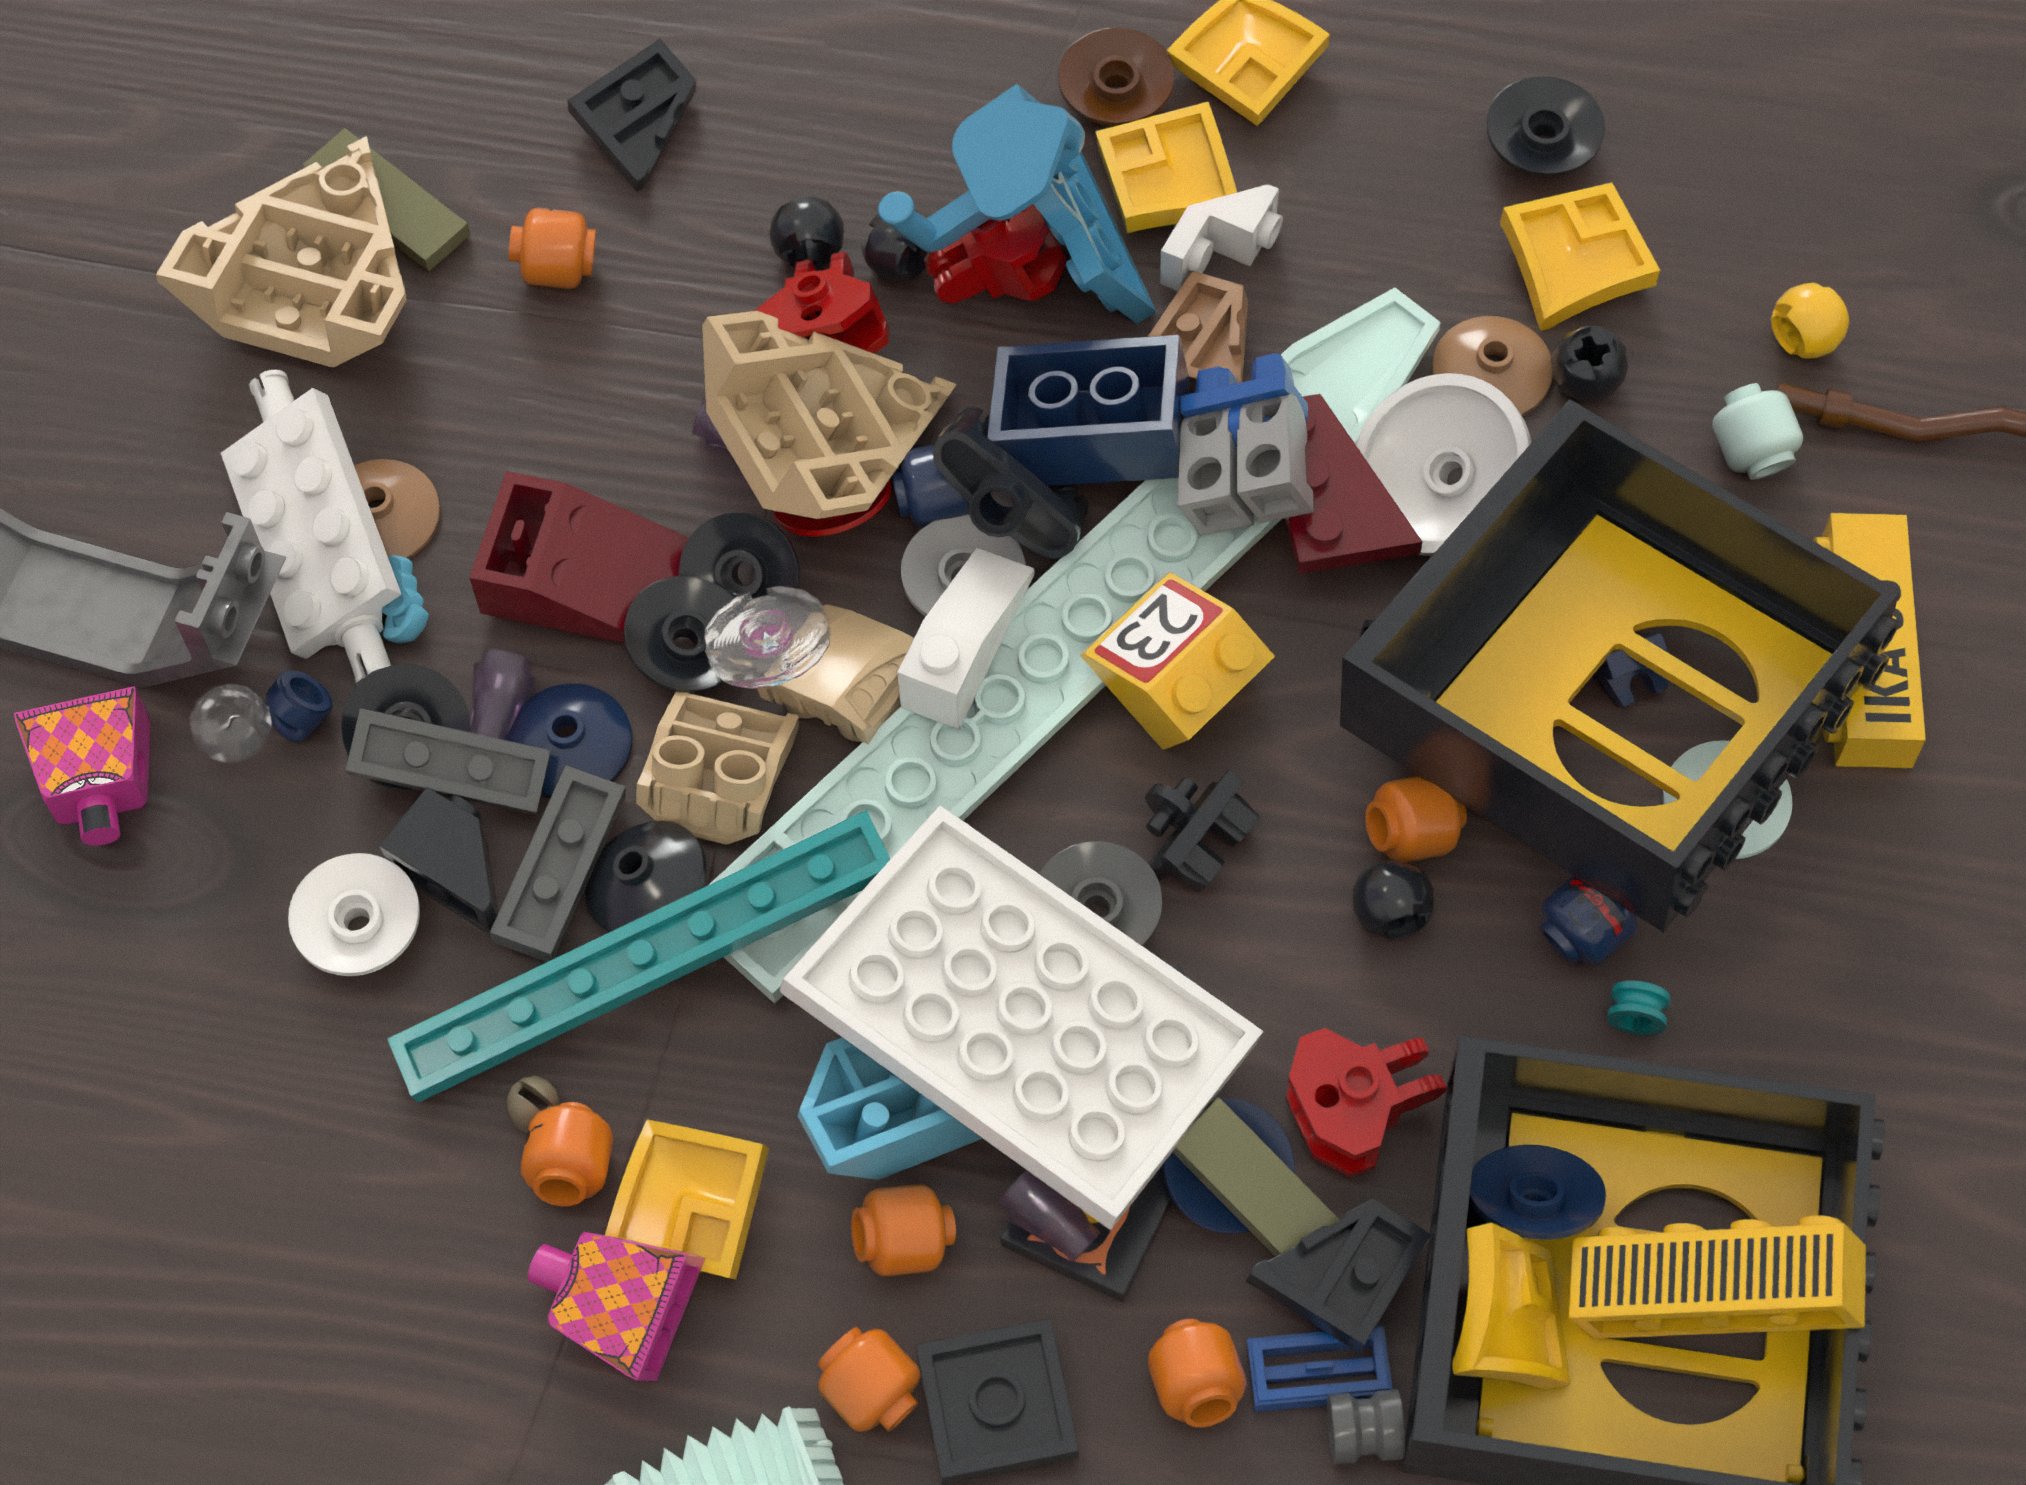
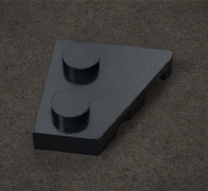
M658 39L568 100V112L638 192L647 183L696 91V79L661 39Z

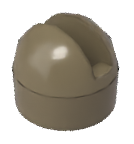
M538 1076L521 1078L512 1086L507 1096L506 1106L510 1119L516 1128L525 1133L528 1131L529 1122L540 1110L524 1098V1094L528 1092L534 1094L548 1104L545 1109L562 1104L555 1086L547 1079Z

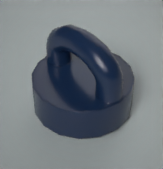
M286 670L280 673L266 693V711L271 724L285 739L295 742L305 740L313 730L318 729L333 708L331 697L325 687L313 677L300 671Z

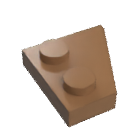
M1192 271L1148 335V337L1180 335L1191 383V391L1195 392L1199 370L1217 366L1229 368L1237 379V383L1243 382L1248 299L1244 286Z

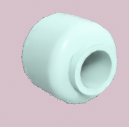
M1754 383L1740 387L1724 397L1727 406L1714 416L1712 426L1730 470L1747 473L1749 479L1754 480L1780 472L1796 462L1794 453L1800 449L1803 443V434L1786 394L1776 390L1761 391L1759 384Z

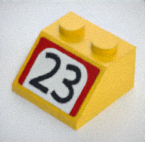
M1171 572L1165 574L1080 655L1162 750L1190 740L1275 657L1232 607Z

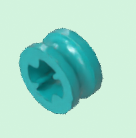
M1628 980L1618 982L1612 986L1610 998L1616 1005L1608 1010L1607 1021L1609 1025L1617 1030L1635 1035L1650 1036L1665 1031L1668 1019L1662 1011L1668 1009L1671 996L1668 991L1660 986L1643 981Z

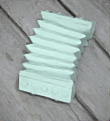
M789 1406L783 1409L778 1427L764 1414H761L755 1432H753L736 1418L731 1438L715 1427H712L707 1446L688 1435L683 1460L664 1448L660 1471L642 1460L640 1481L622 1471L612 1475L613 1478L605 1485L844 1484L831 1450L833 1443L827 1439L824 1429L820 1425L821 1421L816 1409L791 1408Z

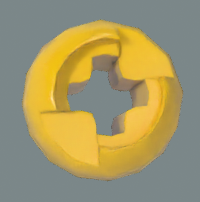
M1817 283L1801 284L1787 290L1777 301L1771 316L1772 330L1779 344L1789 354H1797L1804 359L1819 358L1833 352L1843 341L1850 324L1849 314L1841 297L1830 287H1823Z

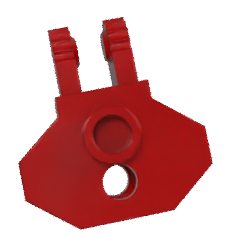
M1032 204L1010 219L999 221L989 219L950 246L942 250L929 252L930 254L926 256L927 261H925L929 276L932 275L935 281L933 286L937 298L941 299L942 303L946 302L947 305L949 303L955 304L958 301L961 302L963 298L968 299L986 289L993 299L1002 294H1007L1033 302L1054 291L1066 266L1067 258L1061 243L1050 231L1045 218L1035 205ZM1045 245V249L1040 254H1038L1041 249V246Z
M846 251L832 254L830 269L817 271L810 259L797 262L794 277L785 279V287L755 309V311L778 318L779 329L809 339L812 333L816 332L876 354L889 344V325L872 286L868 282L854 278L852 262Z
M1326 1028L1300 1037L1288 1078L1289 1086L1285 1100L1313 1159L1349 1178L1376 1168L1385 1131L1398 1125L1400 1114L1435 1101V1099L1446 1093L1445 1091L1448 1089L1441 1074L1424 1076L1399 1087H1396L1391 1076L1403 1071L1405 1068L1419 1064L1424 1058L1428 1057L1430 1052L1423 1038L1406 1040L1403 1043H1398L1379 1051L1376 1043L1362 1047Z

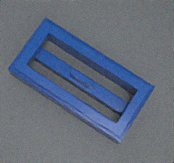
M1376 1326L1363 1347H1372L1373 1357L1268 1367L1264 1366L1263 1357L1352 1348L1325 1331L1247 1338L1246 1351L1247 1359H1249V1375L1253 1391L1254 1412L1327 1406L1328 1394L1350 1393L1356 1399H1370L1376 1391L1393 1390L1384 1326ZM1368 1374L1376 1375V1380L1267 1390V1384Z

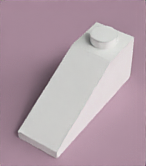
M980 548L975 549L924 618L897 672L901 708L960 729L1035 575L1034 568Z

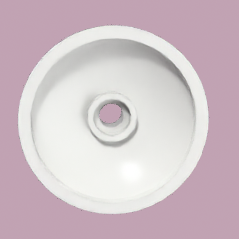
M1445 373L1416 379L1391 393L1368 417L1361 429L1356 446L1423 541L1421 554L1418 555L1432 556L1532 442L1521 413L1500 390L1473 376ZM1456 468H1462L1463 474L1461 479L1453 485H1448L1447 477L1449 473Z

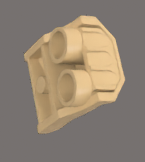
M825 604L814 614L805 630L794 641L791 651L780 659L767 678L758 681L756 687L762 699L769 702L775 699L776 703L780 705L784 703L789 713L799 715V718L803 719L820 718L826 725H836L839 732L845 738L869 744L879 727L901 707L897 672L914 638L900 630L854 611ZM824 637V647L816 661L800 673L787 677L791 675L788 673L802 663L811 641L813 648L815 640H817V647L819 639H821L822 644ZM805 642L804 650L792 662L787 663L788 661H785L787 659L784 658L793 653L796 645L798 649L801 644V650Z
M676 691L658 724L648 759L637 782L636 804L655 821H669L679 824L689 830L695 837L728 845L758 834L761 830L763 815L773 786L793 747L799 728V715L787 713L785 717L690 694L689 692Z

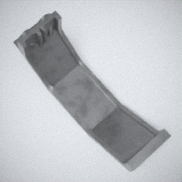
M0 508V647L139 688L236 666L287 557L264 551L251 519L226 512L221 522L228 538L218 559L206 555L202 564L180 569L36 529Z

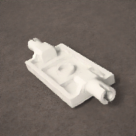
M268 370L259 374L264 389L261 388L260 382L256 378L249 384L263 423L221 452L242 515L251 519L264 551L287 557L270 594L291 653L308 659L325 646L339 645L344 647L357 686L373 672L391 666L380 636V632L384 629L382 608L402 594L328 395L312 388L294 401L287 374L281 370Z

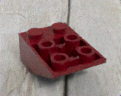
M506 471L469 579L480 614L625 643L624 623L633 600L649 585L665 578L679 576L681 555L689 538L570 484Z

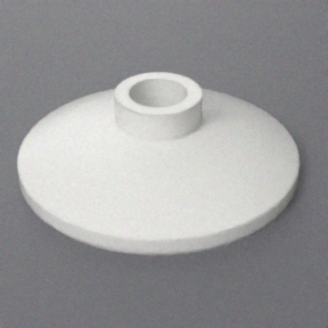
M346 854L320 864L301 881L293 894L289 907L288 922L290 934L301 955L318 969L340 976L364 975L389 965L407 949L418 928L420 904L412 881L399 866L385 858L372 854ZM359 916L370 919L365 927L355 931L348 930V925L352 919Z

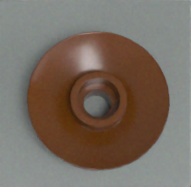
M1122 27L1099 29L1080 37L1063 55L1058 73L1060 92L1069 107L1088 121L1106 126H1118L1154 116L1168 102L1175 80L1174 65L1170 55L1167 54V50L1151 36L1138 30ZM1112 86H1120V87H1122V88L1114 89V88H1110V87H1112Z

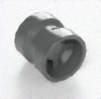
M1398 1390L1376 1391L1370 1399H1356L1350 1393L1327 1395L1328 1438L1333 1464L1355 1463L1361 1455L1375 1454L1381 1461L1403 1460L1405 1458L1404 1417Z

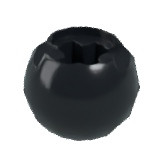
M795 196L790 199V202L782 205L771 219L770 241L775 254L785 264L795 268L797 262L810 259L813 265H815L816 270L824 267V264L831 261L832 254L838 253L842 249L844 225L839 212L829 202L815 196Z
M877 213L869 224L873 229L866 246H861L866 264L883 279L902 282L916 278L926 268L924 259L928 252L922 250L898 233L891 225L885 223L880 218L879 213Z
M1598 325L1579 326L1565 333L1554 347L1551 356L1553 379L1563 393L1579 401H1600L1614 394L1625 380L1628 371L1626 347L1615 333Z
M1398 859L1383 861L1368 867L1357 877L1353 888V912L1362 928L1374 934H1385L1388 939L1405 937L1421 930L1429 922L1434 909V888L1425 872L1414 865L1401 864Z

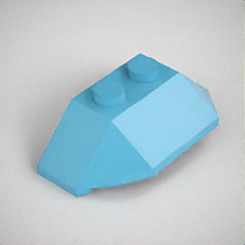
M843 1037L825 1045L798 1113V1118L826 1171L837 1175L880 1180L983 1139Z

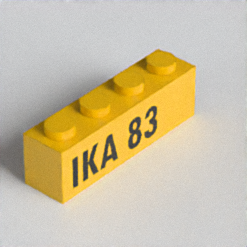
M1831 513L1822 537H1814L1813 541L1900 591L1893 618L1900 623L1893 639L1883 651L1884 654L1889 656V662L1881 677L1869 690L1863 686L1859 687L1851 697L1854 705L1849 716L1835 734L1825 730L1823 732L1824 741L1834 743L1835 766L1913 768L1926 741L1907 515Z

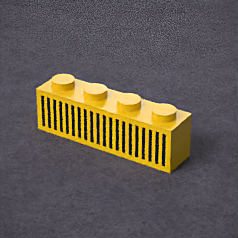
M1807 1216L1799 1220V1225L1775 1227L1765 1221L1745 1219L1732 1222L1730 1229L1705 1230L1703 1227L1694 1224L1675 1223L1665 1226L1663 1233L1639 1234L1635 1230L1623 1227L1602 1228L1598 1231V1236L1573 1238L1569 1319L1594 1339L1865 1328L1866 1245L1845 1223L1829 1216Z

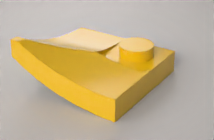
M1219 0L1169 47L1167 54L1170 55L1174 68L1258 126L1329 46L1330 34L1298 13L1272 0Z
M1209 102L1095 131L1098 150L1127 233L1177 224L1189 205L1237 193L1226 152Z
M1613 183L1503 208L1500 225L1518 262L1531 299L1537 325L1541 331L1548 330L1568 318L1606 301L1656 286L1661 270Z
M646 1120L624 1173L605 1235L699 1255L705 1258L701 1272L736 1280L770 1147L716 1133Z
M1494 1223L1468 1228L1469 1284L1467 1306L1460 1340L1452 1362L1453 1374L1514 1381L1544 1390L1570 1385L1551 1250Z

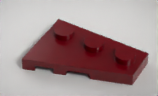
M1322 395L1302 396L1308 403V420H1306L1307 443L1305 445L1306 482L1313 490L1314 512L1284 518L1298 575L1421 554L1423 541Z

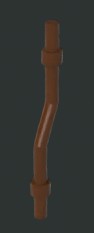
M1780 382L1776 387V391L1786 394L1794 412L1818 417V424L1841 430L1844 429L1845 425H1850L1917 443L1996 431L2026 438V412L2002 406L1919 418L1852 401V394L1829 388L1824 394Z

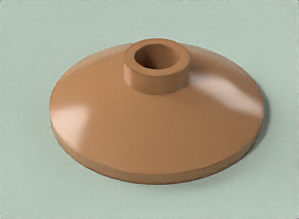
M1499 316L1475 317L1455 325L1440 339L1432 360V375L1454 373L1481 379L1500 390L1516 406L1522 417L1533 411L1545 399L1553 378L1551 355L1543 340L1524 324ZM1486 356H1498L1504 360L1494 362L1486 358Z
M376 459L354 465L368 504L375 500H385L380 506L370 508L387 556L397 555L406 557L409 560L412 559L430 543L439 525L441 508L434 485L423 472L405 462L391 459Z

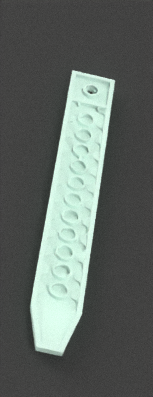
M1394 287L1293 343L1281 356L1291 368L1294 386L1302 396L1321 394L1356 444L1362 427L1375 408L1391 393L1407 384L1437 335L1440 321ZM1178 478L1145 480L1076 544L1073 551L1063 556L1027 589L960 729L900 707L879 727L869 744L862 742L710 884L865 810L868 811L890 859L939 805L963 821L1106 686L1080 656L1097 638L1169 572L1205 592L1281 519L1261 523L1254 515V525L1201 535L1177 507ZM862 891L724 956V958L775 1004L783 996L780 993L783 978Z

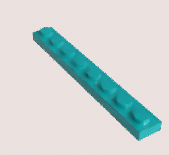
M865 810L387 1038L411 1097L418 1103L864 890L891 860L868 811Z

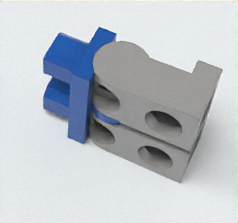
M1273 353L1256 357L1255 361L1252 362V380L1237 383V379L1229 368L1217 366L1199 370L1195 392L1180 396V413L1184 416V420L1182 421L1180 435L1177 507L1201 535L1254 525V515L1261 523L1314 512L1313 490L1306 482L1305 445L1307 443L1306 420H1308V403L1294 386L1291 368L1281 354Z

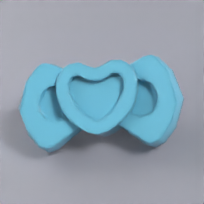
M391 555L388 556L402 595L382 608V613L387 615L383 637L390 642L401 644L412 642L425 629L429 614L422 607L424 600L417 592V580L412 575L413 563L406 557Z

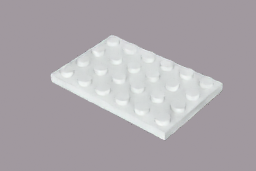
M941 805L783 978L780 993L1110 1230L1170 1156L1186 1131L1217 1096L1257 1045L1263 1033V1030Z

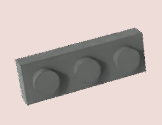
M360 708L346 766V774L422 791L428 787L440 795L450 796L454 794L464 800L536 815L551 750Z
M565 766L490 931L491 942L546 962L555 958L625 801V786L573 767Z

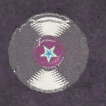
M783 586L766 588L768 596H760L753 600L750 593L733 599L716 612L705 628V652L715 675L731 686L749 689L778 686L803 675L820 661L830 645L831 627L819 599L802 589Z

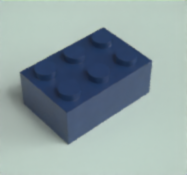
M1180 335L998 347L987 438L1019 461L1046 486L1179 478L1180 435L1182 421L1184 420V416L1180 413V396L1189 395L1191 386Z

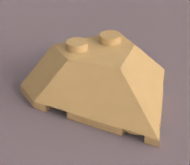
M367 136L348 145V155L323 168L315 162L236 203V213L209 227L201 221L182 231L156 273L158 282L222 337L333 368L382 344L407 299L378 180L372 163Z
M759 311L710 316L706 318L702 325L706 412L763 509L815 519L867 511L899 467L905 455L914 446L957 385L936 376L931 384L923 382L914 376L902 373L903 364L816 332H813L810 338L806 339L778 328V318Z

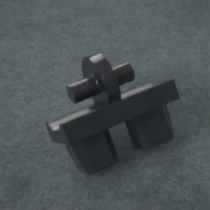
M1230 769L1225 772L1219 782H1211L1194 805L1189 800L1198 787L1187 777H1182L1174 789L1164 784H1154L1146 794V802L1155 813L1146 824L1147 830L1156 837H1162L1170 825L1175 827L1174 831L1148 863L1155 872L1158 881L1171 874L1178 881L1193 890L1201 891L1211 883L1225 863L1223 859L1200 841L1207 830L1210 828L1233 847L1248 834L1260 816L1236 793L1245 781Z

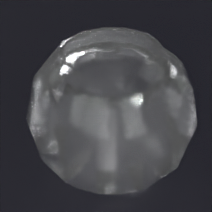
M227 683L211 687L196 700L190 716L192 739L202 752L216 761L233 764L251 759L266 745L271 731L269 707L260 695L247 686ZM240 717L233 719L230 729L223 730L224 728H227L229 726L230 718Z

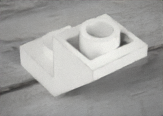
M1267 184L1189 205L1161 250L1160 284L1179 291L1192 271L1203 273L1213 251L1250 267L1261 247L1267 249L1272 247L1281 229L1283 216L1277 214L1279 189Z

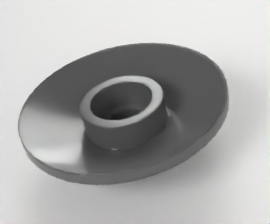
M1089 841L1072 845L1053 856L1039 873V875L1088 908L1094 904L1106 907L1109 913L1102 919L1141 946H1144L1150 940L1158 927L1162 914V891L1158 878L1150 865L1141 856L1122 845L1104 841Z

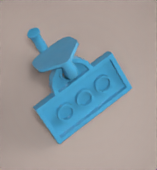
M1018 84L967 117L954 134L952 141L953 155L969 191L927 219L914 210L912 198L904 192L896 191L889 193L879 203L878 212L880 218L926 252L942 250L987 220L999 221L1010 219L1034 204L1045 218L1054 237L1062 245L1067 246L1072 259L1066 262L1067 269L1074 282L1083 292L1094 291L1111 313L1119 310L1136 324L1157 312L1081 151L1085 141L1083 127L1065 109L1041 104Z

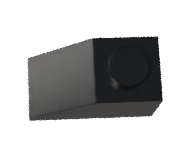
M427 787L381 843L380 849L385 859L399 866L407 874L417 890L490 935L498 915L489 848L479 821L481 815L463 798L451 794L446 799Z

